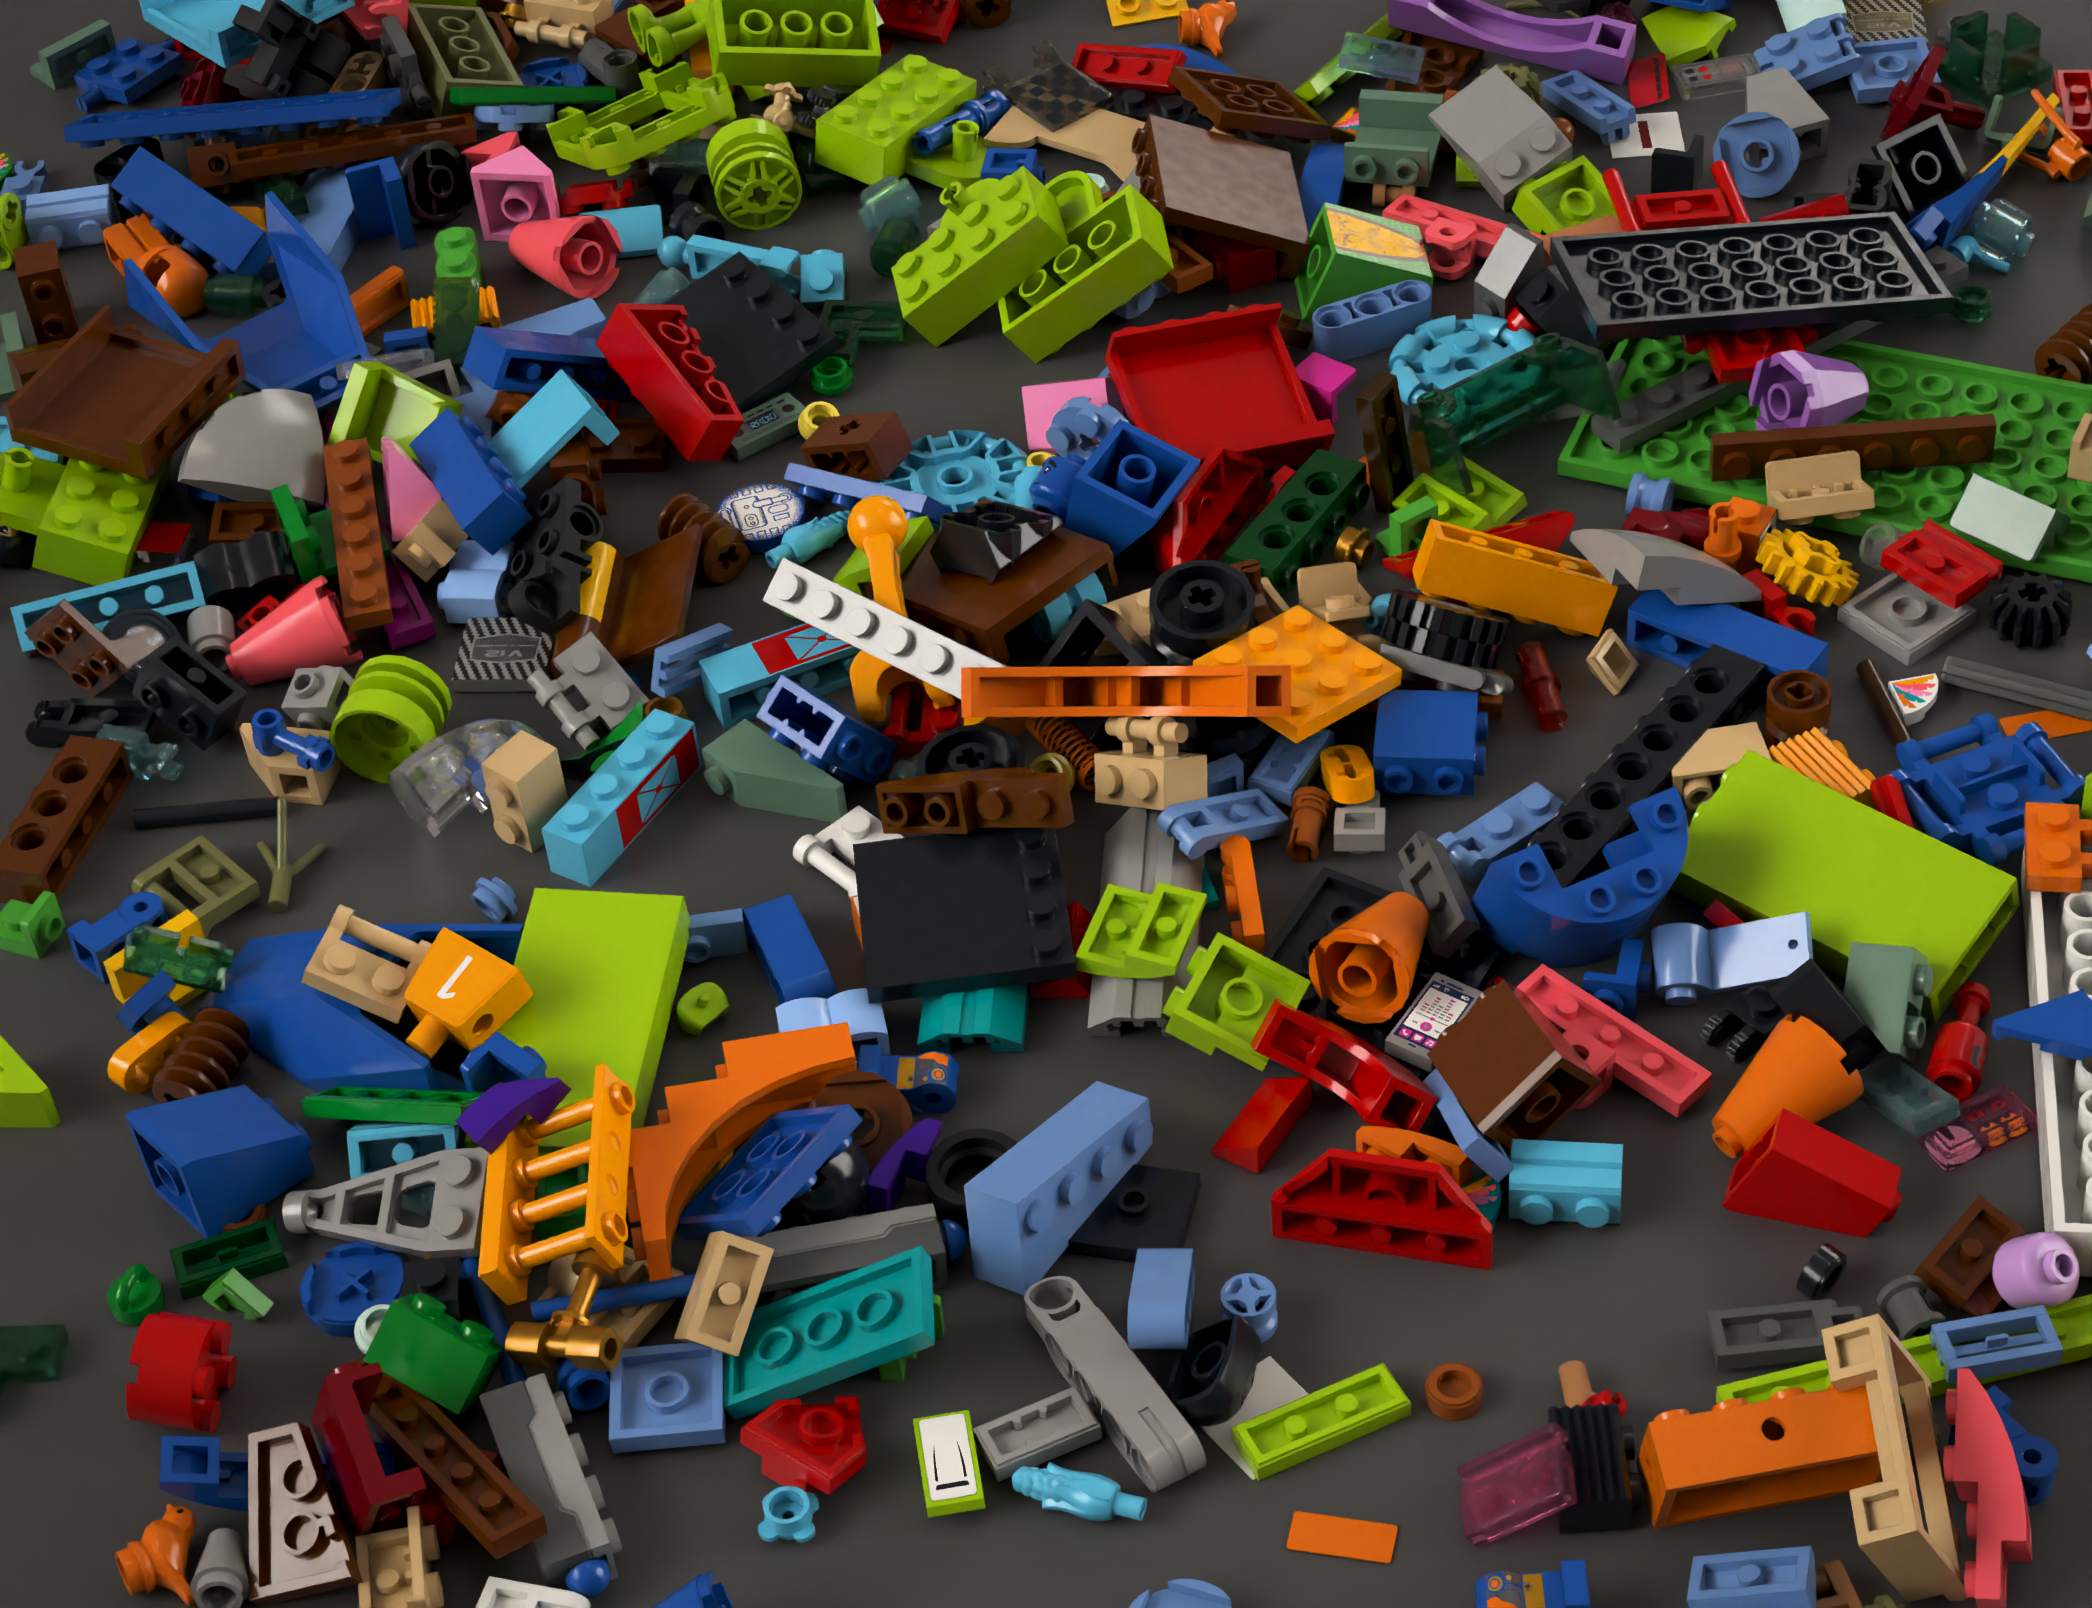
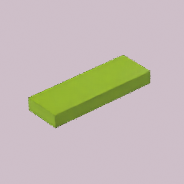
M1381 1363L1231 1427V1437L1252 1473L1260 1481L1411 1416V1402L1386 1365Z

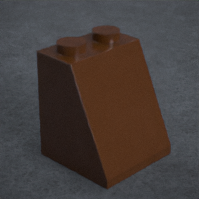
M1504 979L1498 985L1491 986L1483 991L1477 998L1475 1007L1460 1022L1453 1023L1445 1028L1439 1035L1437 1044L1427 1053V1056L1477 1128L1484 1135L1510 1149L1512 1139L1542 1140L1603 1082L1525 992Z

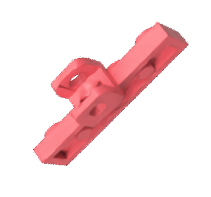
M1405 193L1400 195L1382 211V217L1419 226L1421 236L1425 239V242L1433 243L1432 252L1427 256L1430 270L1433 271L1434 276L1447 280H1456L1464 276L1475 266V257L1487 259L1505 227L1508 225ZM1528 231L1536 237L1543 236L1541 234ZM1441 265H1450V267H1442Z
M1543 963L1517 986V988L1525 992L1603 1081L1574 1109H1583L1594 1103L1612 1086L1613 1076L1676 1118H1679L1711 1087L1713 1073Z

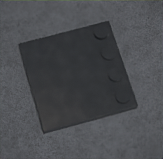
M740 251L664 303L665 305H683L688 313V317L685 320L687 327L696 328L702 339L698 345L701 354L712 358L717 367L713 373L715 380L725 383L741 414L758 407L841 348L838 336Z
M977 828L968 834H929L853 844L869 1004L1077 977L1055 828Z
M1323 867L1262 955L1311 981L1309 977V957L1320 939L1392 892ZM1479 926L1449 959L1433 954L1425 937L1408 1000L1397 1013L1393 1014L1390 1019L1383 1023L1362 1024L1343 1018L1336 1013L1339 1007L1327 996L1322 1001L1315 992L1312 982L1297 1009L1315 1018L1319 1015L1384 1052L1385 1039L1435 972L1483 991L1508 951L1494 942ZM1385 1053L1394 1060H1396L1398 1063L1403 1065L1413 1074H1415L1422 1081L1430 1073L1424 1069H1421L1415 1065H1412L1406 1061H1403L1397 1057Z

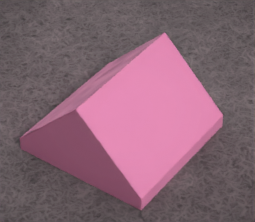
M524 145L472 167L470 176L484 241L508 242L512 230L520 223L561 218L552 170Z
M1112 376L1021 387L1030 454L1039 451L1050 454L1058 453L1048 443L1046 431L1050 428L1055 414L1072 398L1089 397L1091 398L1088 402L1089 404H1094L1101 408L1104 403H1107L1123 414L1124 407ZM1095 437L1090 438L1093 442L1100 443Z
M387 437L381 438L385 522L392 542L401 541L442 496L423 466L392 438Z

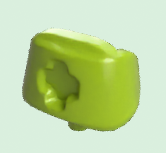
M705 982L685 993L677 1005V1018L680 1028L687 1033L699 1036L702 1029L714 1022L719 1016H724L729 1008V1002L724 991L713 982Z

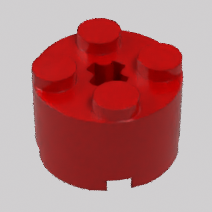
M155 1311V1314L149 1313L144 1318L137 1332L129 1364L138 1365L137 1384L126 1382V1408L130 1420L156 1426L214 1433L218 1427L221 1415V1403L218 1400L222 1388H232L237 1374V1357L228 1355L232 1333L231 1323L170 1312Z

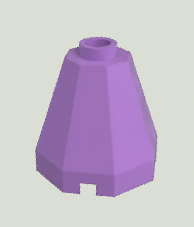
M1797 350L1779 352L1771 355L1772 357L1756 362L1748 396L1751 407L1759 405L1762 417L1754 418L1757 431L1839 425L1865 406L1869 393L1868 380L1864 372L1853 363Z

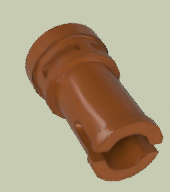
M1306 786L1297 789L1293 793L1291 801L1292 810L1290 813L1293 823L1286 849L1289 857L1295 861L1307 863L1310 862L1311 858L1313 860L1317 859L1319 855L1322 828L1327 823L1332 805L1330 795L1323 789Z

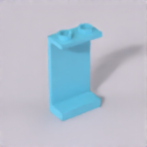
M560 369L488 442L498 452L499 455L496 458L512 473L513 476L510 479L521 489L584 425L607 446L620 432L591 395L566 372Z

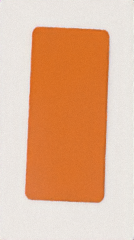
M2049 710L2016 715L1999 720L2007 737L2014 735L2022 725L2028 722H2037L2047 733L2048 739L2092 731L2091 721Z
M1295 1511L1286 1547L1290 1550L1388 1564L1392 1560L1398 1527L1393 1524Z

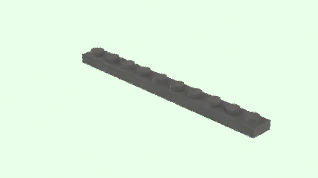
M1937 245L1923 252L1947 289L1968 280L1969 265L1941 246ZM1869 320L1849 321L1838 326L1813 324L1818 338L1814 343L1810 345L1803 344L1806 353L1818 355L1882 322H1872ZM1707 359L1592 416L1591 432L1618 453H1622L1750 389L1751 381L1719 384L1711 363Z

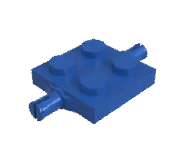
M170 36L160 44L155 45L133 38L119 41L114 49L102 57L90 60L85 68L73 75L78 89L87 91L75 99L77 107L86 113L98 103L105 101H118L129 105L185 68L181 53L176 52L173 37Z

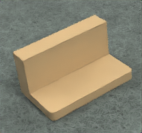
M725 1231L711 1232L702 1253L674 1339L684 1343L692 1342L733 1357H738L774 1249Z

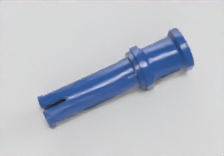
M991 89L984 92L979 100L971 99L963 102L957 113L915 133L916 136L912 139L914 150L919 155L926 157L934 151L951 144L953 140L952 125L960 120H969L978 124V136L986 133L991 125L995 126L1011 108L1008 98L999 90Z

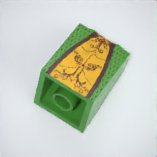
M1324 202L1309 233L1311 247L1294 280L1302 320L1312 323L1313 313L1324 305L1406 280H1420L1426 282L1432 288L1434 274L1430 270L1427 259V247L1423 243L1419 226Z

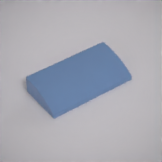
M364 160L349 162L340 169L331 170L322 167L309 174L289 209L290 213L340 272L360 237L345 170L367 163ZM273 254L259 271L257 278L280 279Z

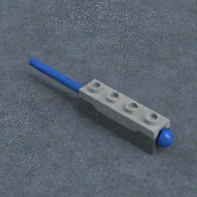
M933 1203L914 1207H902L897 1210L858 1217L852 1216L808 1226H796L790 1229L769 1232L761 1237H742L774 1249L754 1309L920 1245L932 1258L933 1291L947 1289L946 1254L948 1261L952 1262L964 1253L967 1246V1236L961 1225L946 1219L942 1220V1223H938ZM696 1273L672 1277V1279L648 1281L598 1290L589 1314L688 1297ZM572 1295L531 1302L533 1321L536 1323L550 1321L554 1311L566 1310Z
M467 1257L463 1261L462 1267L485 1327L493 1332L492 1340L505 1347L509 1327L498 1297L478 1277L479 1257ZM504 1352L498 1366L506 1386L481 1394L479 1398L492 1441L504 1466L505 1476L544 1514L548 1533L530 1542L546 1587L573 1591L581 1594L586 1599L597 1597L606 1590L610 1580L619 1577L613 1554L621 1552L623 1549L612 1517L601 1521L597 1511L606 1507L595 1474L584 1477L581 1467L589 1465V1461L579 1432L568 1435L565 1425L573 1423L563 1391L552 1394L544 1373L527 1378L523 1365H517Z

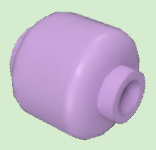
M2037 1232L2012 1238L2005 1242L1996 1252L1992 1267L1993 1282L2000 1296L2016 1309L2044 1305L2045 1308L2059 1306L2072 1298L2078 1288L2080 1277L2078 1259L2072 1247L2062 1237L2051 1232Z

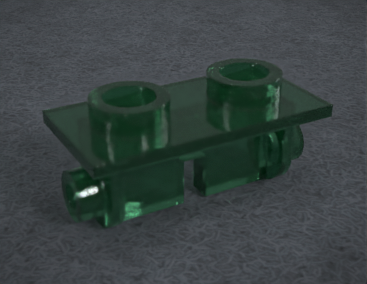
M146 923L142 928L133 926L131 933L126 935L123 971L146 978H153L163 970L176 984L219 994L224 993L226 969H230L234 958V949L226 948L225 942H216L190 936L187 946L182 947L178 946L181 933L153 927Z

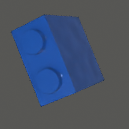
M1119 419L1075 475L1064 528L1109 544V548L1115 558L1156 525L1199 468L1201 460Z
M246 1085L135 1109L124 1116L152 1189L204 1238L221 1234L222 1230H224L223 1227L230 1223L242 1221L253 1213L254 1207L260 1203L261 1205H266L315 1172L308 1150L312 1148V1142L304 1128L296 1121L289 1124L269 1097L261 1099Z

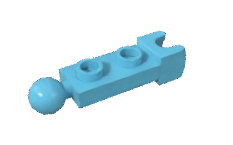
M695 234L687 242L679 236H668L658 246L657 255L664 266L674 269L680 268L687 263L690 267L691 278L700 279L740 251L793 298L800 292V276L789 272L792 264L800 259V253L796 250L773 246L770 250Z

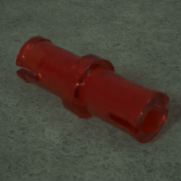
M1535 641L1524 643L1519 647L1521 652H1515V658L1524 679L1521 684L1523 695L1527 701L1532 703L1539 729L1544 732L1558 731L1565 726L1564 722H1568V714L1564 709L1559 694L1562 689L1560 678L1556 672L1551 670L1546 648L1542 643Z

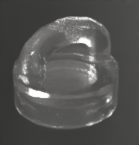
M1887 521L1878 522L1871 526L1864 534L1859 546V556L1862 562L1878 571L1888 570L1881 566L1882 551L1905 536L1903 530Z

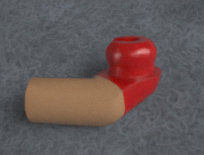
M1572 1360L1563 1363L1559 1367L1558 1372L1565 1405L1572 1408L1577 1404L1581 1407L1591 1404L1595 1407L1600 1403L1607 1406L1613 1402L1619 1407L1620 1420L1625 1415L1627 1404L1619 1392H1616L1611 1398L1612 1393L1609 1389L1602 1391L1600 1394L1591 1390L1585 1363Z

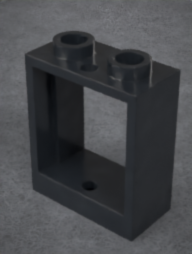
M1085 599L1037 667H1084L1105 636L1129 660L1126 666L1168 665L1116 611ZM1111 716L1070 717L1090 740L1115 750H1122V741L1117 736H1109L1105 731L1106 720Z

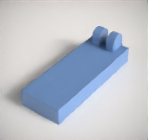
M1573 70L1541 82L1542 97L1600 134V139L1604 145L1614 143L1616 137L1620 140L1629 137V125L1636 122L1635 107L1580 71Z
M1435 1069L1423 1080L1438 1098L1429 1113L1431 1114V1119L1439 1126L1448 1125L1461 1151L1499 1183L1514 1169L1511 1161L1499 1142L1484 1135L1477 1128L1439 1071Z

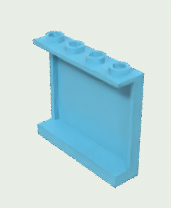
M139 0L144 21L225 69L254 55L261 41L235 26L232 21L241 4L260 12L266 0ZM282 0L301 15L313 20L316 24L355 6L354 0Z

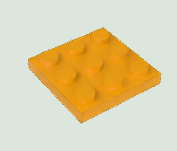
M1299 605L1290 608L1193 661V666L1291 665V716L1255 718L1296 744L1400 686L1402 669Z

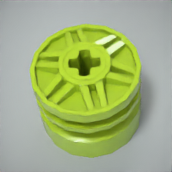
M757 118L735 120L719 129L710 140L705 156L717 206L725 219L739 228L750 230L772 228L787 220L798 208L803 191L792 148L785 133L780 127L770 121Z
M382 655L370 658L359 668L354 682L349 688L347 698L342 702L332 723L329 737L331 745L335 747L336 755L344 765L358 775L376 782L399 784L413 780L423 772L433 751L435 741L439 737L442 727L449 716L452 706L449 689L437 673L421 662L396 655Z

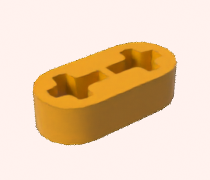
M1347 744L1335 745L1320 752L1322 780L1334 801L1343 804H1358L1367 802L1375 796L1374 769L1361 747Z
M175 1011L167 1012L158 1017L114 1052L107 1068L110 1080L133 1095L148 1090L153 1084L156 1073L164 1067L165 1060L174 1052L176 1044L184 1038L185 1031L193 1022Z

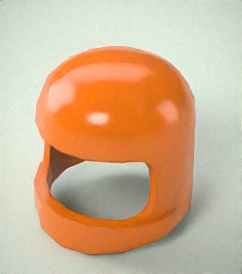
M177 245L156 246L144 253L136 262V265L144 274H146V270L155 259L163 258L170 264V267L159 279L156 289L180 318L196 315L209 302L213 290L211 277L205 268L183 248Z

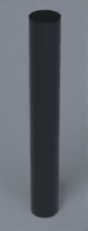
M279 796L134 809L133 823L137 829L277 816V800Z

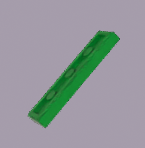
M616 87L449 88L450 102L454 105L614 103L616 101Z
M337 1085L307 1095L301 1100L303 1115L306 1118L458 1125L455 1120L484 1092Z

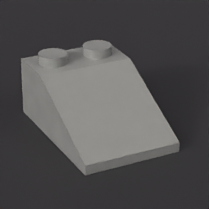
M1496 65L1428 114L1430 121L1503 212H1506L1513 206L1516 199L1515 193L1524 182L1531 178L1537 180L1547 175L1554 166L1562 161H1567V163L1572 161L1573 145L1549 115Z

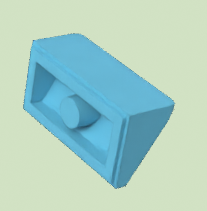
M660 205L601 210L579 214V216L595 215L608 220L618 232L622 244V254L617 253L616 259L657 255L658 246L665 239V227Z

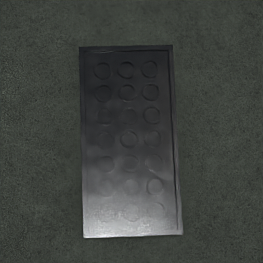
M1895 211L1551 237L1550 255L1595 341L1606 343H1619L1624 339L1634 338L1661 340L1668 336L1685 334L1708 336L1713 332L1735 330L1750 333L1757 329L1773 327L1797 329L1802 325L1811 324L1838 326L1845 322L1862 320L1885 322L1890 318L1899 317L1926 319L1937 314H1950L1952 310L1953 296Z

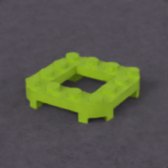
M680 61L674 67L659 74H655L653 68L638 73L643 89L586 116L584 111L568 106L557 112L559 121L545 125L558 157L592 170L605 169L608 176L618 175L630 169L629 162L641 157L644 159L654 158L666 151L665 146L677 140L679 142H686L697 138L702 133L700 129L711 124L722 125L734 120L737 117L734 110L735 103L725 75L720 71L703 80L696 78L692 74L689 63L685 61ZM664 108L673 111L633 131L628 126L630 124L631 126L645 124L654 118L653 113Z

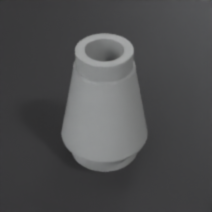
M216 1529L207 1538V1543L190 1584L191 1594L199 1608H239L249 1594V1580L242 1537L233 1529Z

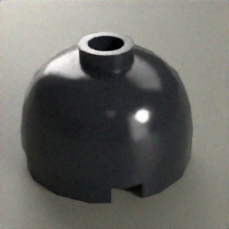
M439 140L422 141L407 147L395 160L403 180L410 215L416 220L447 223L459 218L463 212L457 211L463 208L465 201H470L474 190L470 176L472 169L470 161L465 154H459L457 149L452 147L456 145L451 142Z
M852 1137V1142L840 1155L831 1160H826L815 1172L817 1180L814 1185L801 1196L791 1198L779 1211L782 1214L781 1221L790 1227L808 1226L852 1216H861L864 1211L861 1204L868 1194L871 1172L868 1158L857 1141Z

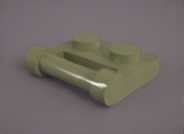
M203 835L198 836L139 873L131 885L133 894L139 892L157 894L161 898L166 916L170 920L188 909L199 919L205 939L210 934L211 928L261 896L257 881ZM174 881L201 905L191 911L166 890L165 886Z

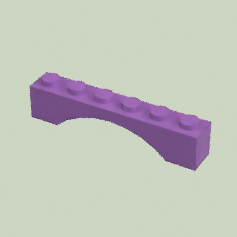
M1388 0V26L1567 72L1578 70L1587 77L1621 86L1634 54L1636 25L1600 15L1574 19H1551L1518 14L1495 7L1482 0Z

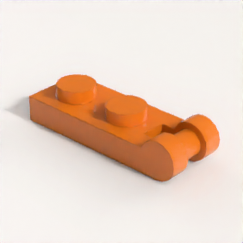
M1232 835L1220 843V856L1222 862L1225 863L1222 867V883L1225 887L1228 916H1238V921L1230 922L1231 939L1262 955L1265 951V933L1251 845L1246 837Z

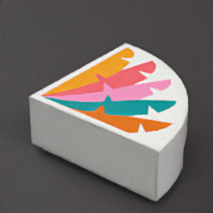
M1936 673L1888 682V690L1907 726L1921 721L1925 717V713L1936 703L1938 695V678Z

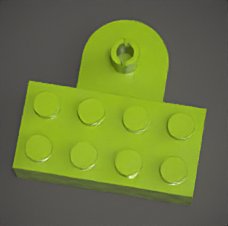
M710 0L706 24L712 75L720 71L723 72L728 85L765 86L766 84L775 85L780 82H790L793 87L866 85L877 77L881 60V49L873 0Z
M908 54L816 119L815 163L880 190H884L905 173L941 188L947 186L951 191L955 190L951 188L950 183L955 181L960 182L966 189L973 183L982 180L981 170L987 148H992L983 145V137L978 136V124L969 120L957 121L956 124L952 125V143L926 157L919 155L914 150L912 139L916 136L915 133L957 113L963 102L971 99L976 100L977 80L961 74L956 69L945 68L927 61L923 56Z
M1024 166L1020 167L1013 174L1003 177L1001 180L995 178L983 179L973 183L966 189L960 182H952L950 186L956 191L955 194L946 186L939 198L940 203L947 207L939 228L914 251L904 254L896 265L891 268L903 318L936 348L1070 246L1056 197Z
M1082 171L1065 172L1045 185L1056 197L1070 246L998 300L1003 334L1035 364L1049 354L1059 351L1065 343L1081 332L1091 329L1101 318L1117 307L1127 304L1137 293L1150 284L1160 281L1169 271L1174 269L1162 214L1131 184L1104 203L1099 186Z
M10 448L6 452L0 453V525L37 535L33 568L95 586L127 578L138 553L135 550L151 522L168 481L173 454L146 480L73 458H69L65 466L35 457L26 448Z

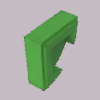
M231 1268L215 1280L202 1295L205 1301L222 1312L226 1311L229 1306L245 1312L244 1319L257 1320L264 1317L274 1304L234 1268Z

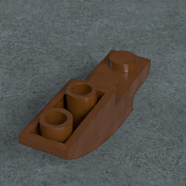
M1034 767L995 768L931 774L887 781L875 785L884 834H968L977 828H1065L1075 822L1067 773H1035Z

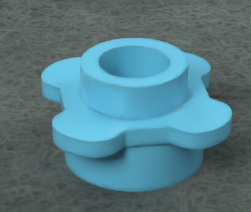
M782 1486L774 1489L763 1498L762 1506L765 1517L764 1521L758 1525V1533L761 1539L767 1542H773L778 1538L785 1540L794 1539L796 1542L804 1543L813 1538L816 1532L815 1526L812 1523L813 1513L819 1509V1500L816 1495L804 1492L795 1486ZM788 1516H794V1517L789 1518V1519H784L785 1517H788Z

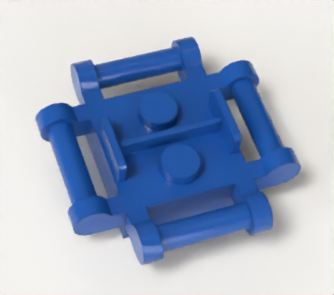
M1989 712L1972 717L1969 724L1919 742L1915 739H1909L1896 745V756L1902 769L1890 773L1900 782L1910 815L1927 835L1976 859L1980 858L1981 861L1991 866L2005 862L2007 855L2024 849L2025 802L2077 804L2081 807L2086 779L2085 775H2077L2047 742L2048 735L2037 722H2028L2022 725L2014 735L2005 738L2000 733L1995 718ZM1975 742L1981 746L1931 765L1927 761ZM2046 771L2061 788L2050 789L2045 783Z

